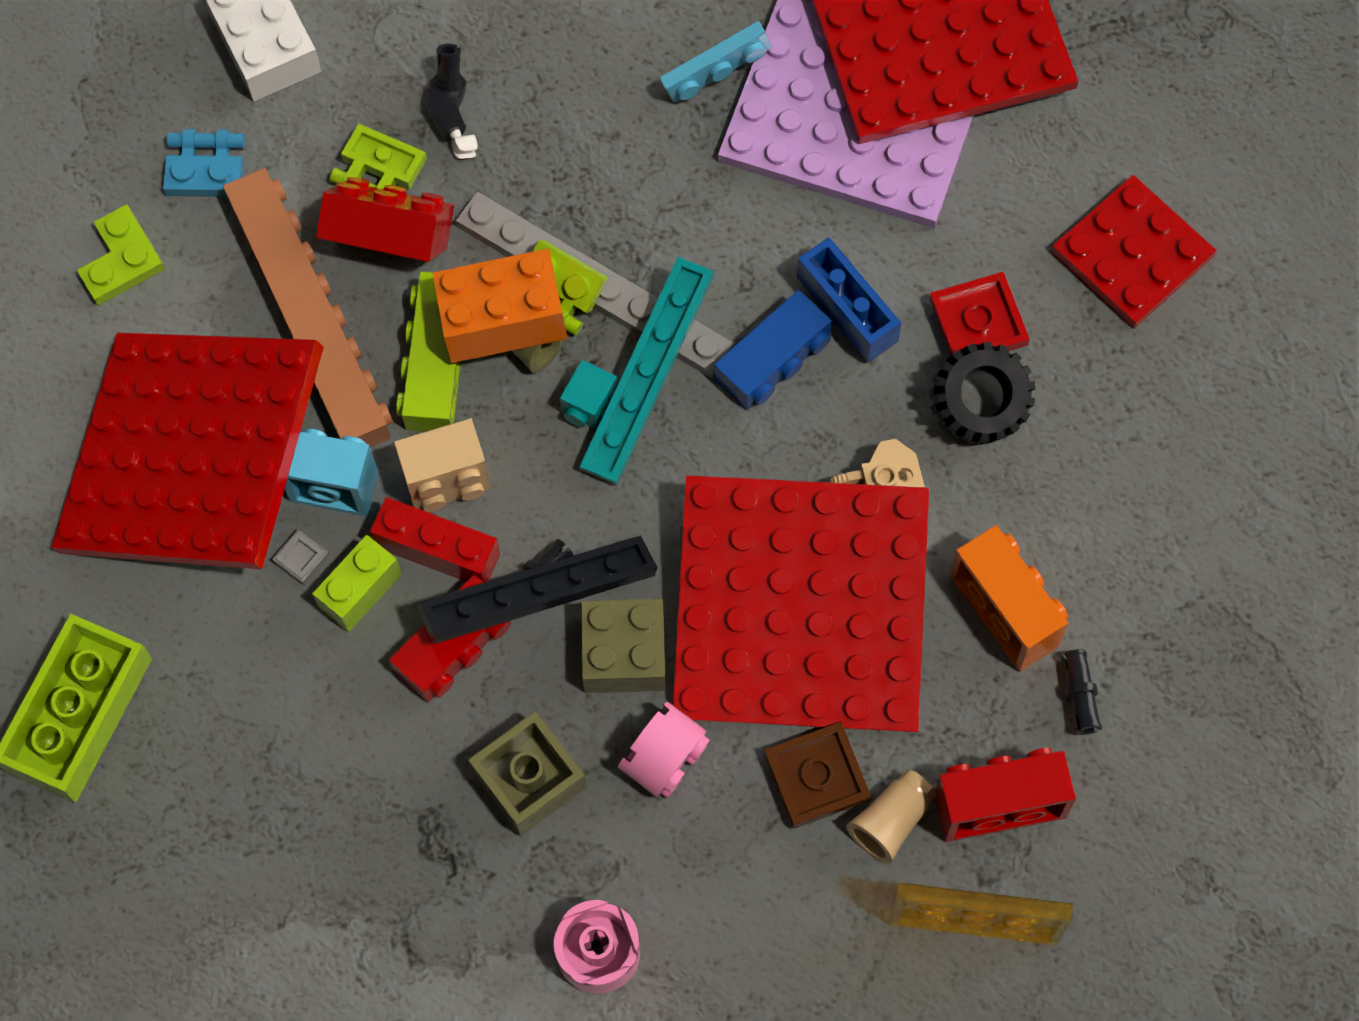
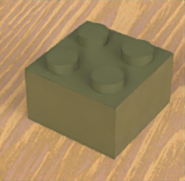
M663 599L581 601L582 672L585 693L666 691Z
M536 711L468 760L473 774L520 836L587 788L585 774Z

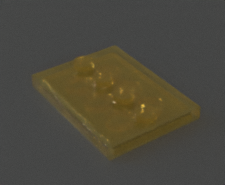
M898 882L891 906L889 926L1057 946L1072 921L1073 903Z

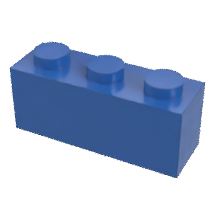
M830 237L798 258L797 279L867 363L899 342L901 321Z
M798 289L714 364V380L745 410L750 409L755 403L758 405L763 404L775 391L774 386L784 377L787 380L792 378L801 369L802 361L812 352L818 354L828 345L831 340L832 320Z

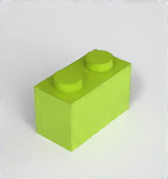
M366 535L312 594L318 608L349 633L402 575L397 558Z

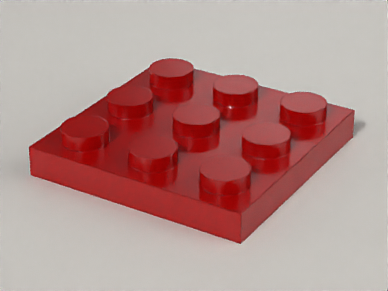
M1132 175L1052 246L1051 253L1135 329L1214 258L1217 250L1136 176Z

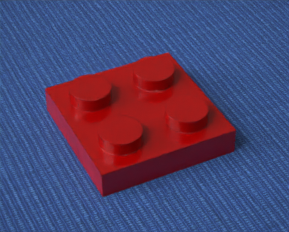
M1004 271L930 293L929 301L950 356L965 346L974 343L977 345L983 342H992L993 346L1001 344L1009 347L1007 351L1029 345L1030 338Z

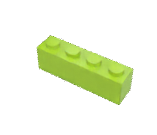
M420 272L419 284L412 285L410 305L411 308L415 309L414 321H408L406 327V343L411 344L409 357L404 356L402 359L401 378L406 380L405 393H398L397 416H402L406 430L427 432L454 424L461 361L451 363L443 335L433 273Z

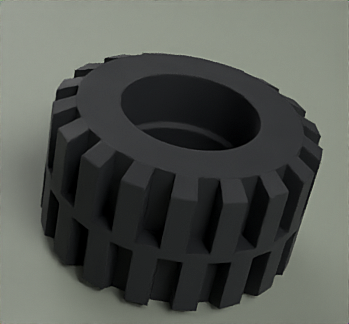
M983 342L977 345L974 343L956 351L940 364V369L934 374L932 379L934 385L930 389V398H933L934 405L931 406L933 415L937 413L940 418L938 424L942 429L947 428L951 431L949 435L953 438L964 439V443L989 444L1014 434L1020 429L1019 426L1028 420L1030 416L1028 411L1031 407H1034L1035 398L1031 397L1032 391L1036 389L1035 381L1030 382L1028 374L1032 372L1029 366L1023 367L1020 363L1022 357L1016 352L1013 354L1007 351L1009 347L1001 344L993 346L992 342ZM974 371H984L991 374L1001 385L1003 392L1002 404L1000 409L992 416H977L963 402L961 395L963 380Z

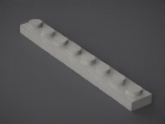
M477 191L456 219L459 229L506 257L533 252L538 240L544 239L608 277L593 308L641 336L658 300L657 297ZM694 320L677 358L714 379V364L734 347V343Z

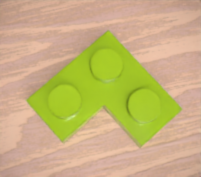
M126 204L93 222L110 252L77 269V272L95 303L99 306L165 270V267Z

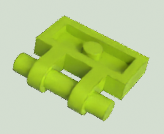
M358 123L341 153L342 160L351 164L347 172L334 168L330 175V182L337 184L347 181V177L362 178L367 171L381 177L378 185L370 182L369 186L384 189V185L396 186L397 184L410 190L427 160L426 152Z
M544 239L538 240L533 251L549 248L559 297L563 299L561 308L566 331L576 336L583 327V322L573 317L576 308L586 313L591 312L608 277Z

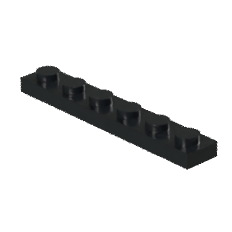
M640 535L422 601L419 604L418 612L433 644H437L653 577L658 567Z

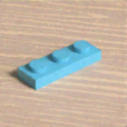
M757 21L659 78L675 104L680 100L693 98L699 93L701 88L713 81L717 82L726 79L734 69L746 62L751 63L759 60L772 46L762 25Z

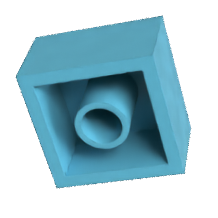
M304 429L303 432H300L285 485L290 502L367 517L378 477V470L370 446L357 437L344 436L342 439L327 437L325 433L319 430Z

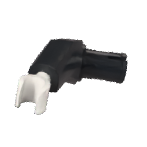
M451 43L441 44L436 49L437 74L430 81L428 113L445 141L452 140L453 154L456 158L476 157L477 141L475 135L461 136L466 130V125L459 110L466 91V80L460 74L461 48H457V45Z

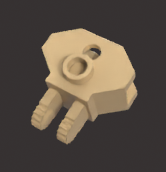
M897 439L880 441L869 463L861 464L860 470L833 476L830 480V483L925 487L916 453Z

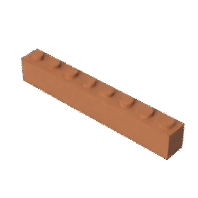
M263 168L223 185L232 210L292 339L317 340L324 347L314 386L338 438L342 439L344 436L357 437L368 444L370 448L391 439L387 425L393 423L391 415L384 401L377 404L372 392L378 390L369 369L361 371L357 363V359L362 358L361 352L354 337L351 336L346 339L341 329L347 325L339 305L331 306L326 297L332 292L323 272L319 274L314 272L311 264L317 262L308 240L301 243L297 236V232L301 231L302 228L294 210L291 209L286 212L282 201L287 200V196L279 179L271 180L266 168Z

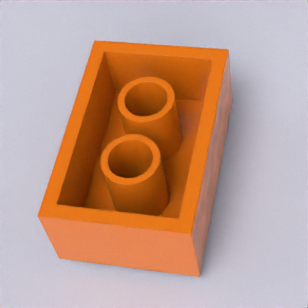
M549 248L432 272L443 335L451 363L568 339Z
M995 525L956 550L950 577L1020 673L1059 648L1068 626V614L1062 603L1057 598L1051 599L1044 590V581L1038 570L1032 565L1027 566L1019 555L1021 553L1020 548L1013 536L1009 533L1003 534L998 525Z

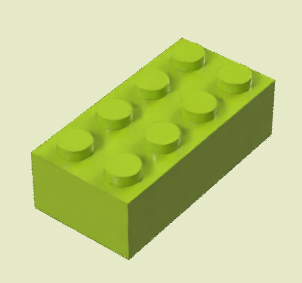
M70 613L0 742V768L4 772L76 803L152 661L145 647L138 642Z

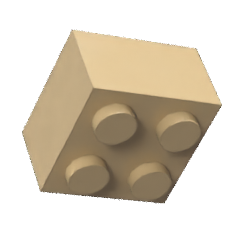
M472 418L394 441L415 508L426 512H434L444 508L448 502L461 498L465 501L474 500L484 495L485 491L492 489L486 462Z

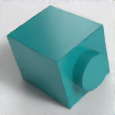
M582 360L560 397L561 411L565 419L578 427H585L587 425L596 430L617 388V376Z

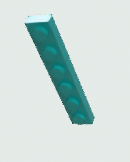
M679 256L677 257L580 465L582 471L618 485L715 276L713 270Z

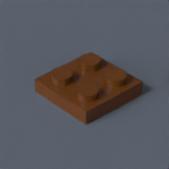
M842 722L764 749V755L793 829L871 801L872 796Z

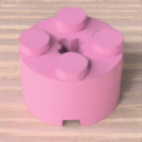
M667 701L663 705L662 711H658L631 746L632 752L627 757L631 762L623 758L618 768L657 798L661 793L669 798L685 775L680 770L684 763L687 761L693 766L706 749L710 741L705 737L707 731Z
M602 900L585 901L568 910L558 925L554 937V952L563 976L579 991L585 993H608L626 984L636 973L640 960L638 931L630 915L623 909ZM599 939L600 944L605 945L603 947L604 953L596 955L594 951H589L592 949L591 942L593 940Z

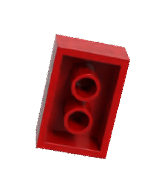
M347 177V181L337 183L323 192L316 238L427 262L433 260L448 247L454 204L444 202V197L433 193H421V197L406 194V188L395 185H384V189L369 186V180L357 177Z
M1051 748L1036 749L1027 753V758L1012 761L1010 756L995 757L986 761L987 766L971 769L969 764L951 766L945 769L946 774L940 775L935 790L937 794L935 802L945 843L1066 819L1076 800L1065 752L1063 750L1052 753Z

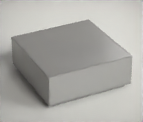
M298 529L272 560L274 564L305 586L329 559L330 554Z

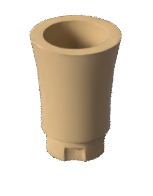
M913 770L905 771L899 779L893 780L884 792L863 812L847 823V831L865 852L880 862L891 864L905 839L929 810L928 805L936 798V791L917 772Z

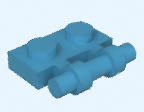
M183 129L182 133H168V147L182 148V155H166L163 185L165 195L227 197L223 185L242 178L244 173L242 156H230L231 148H245V134L230 133L229 129H217L216 133H197L195 129ZM197 148H216V155L196 156Z

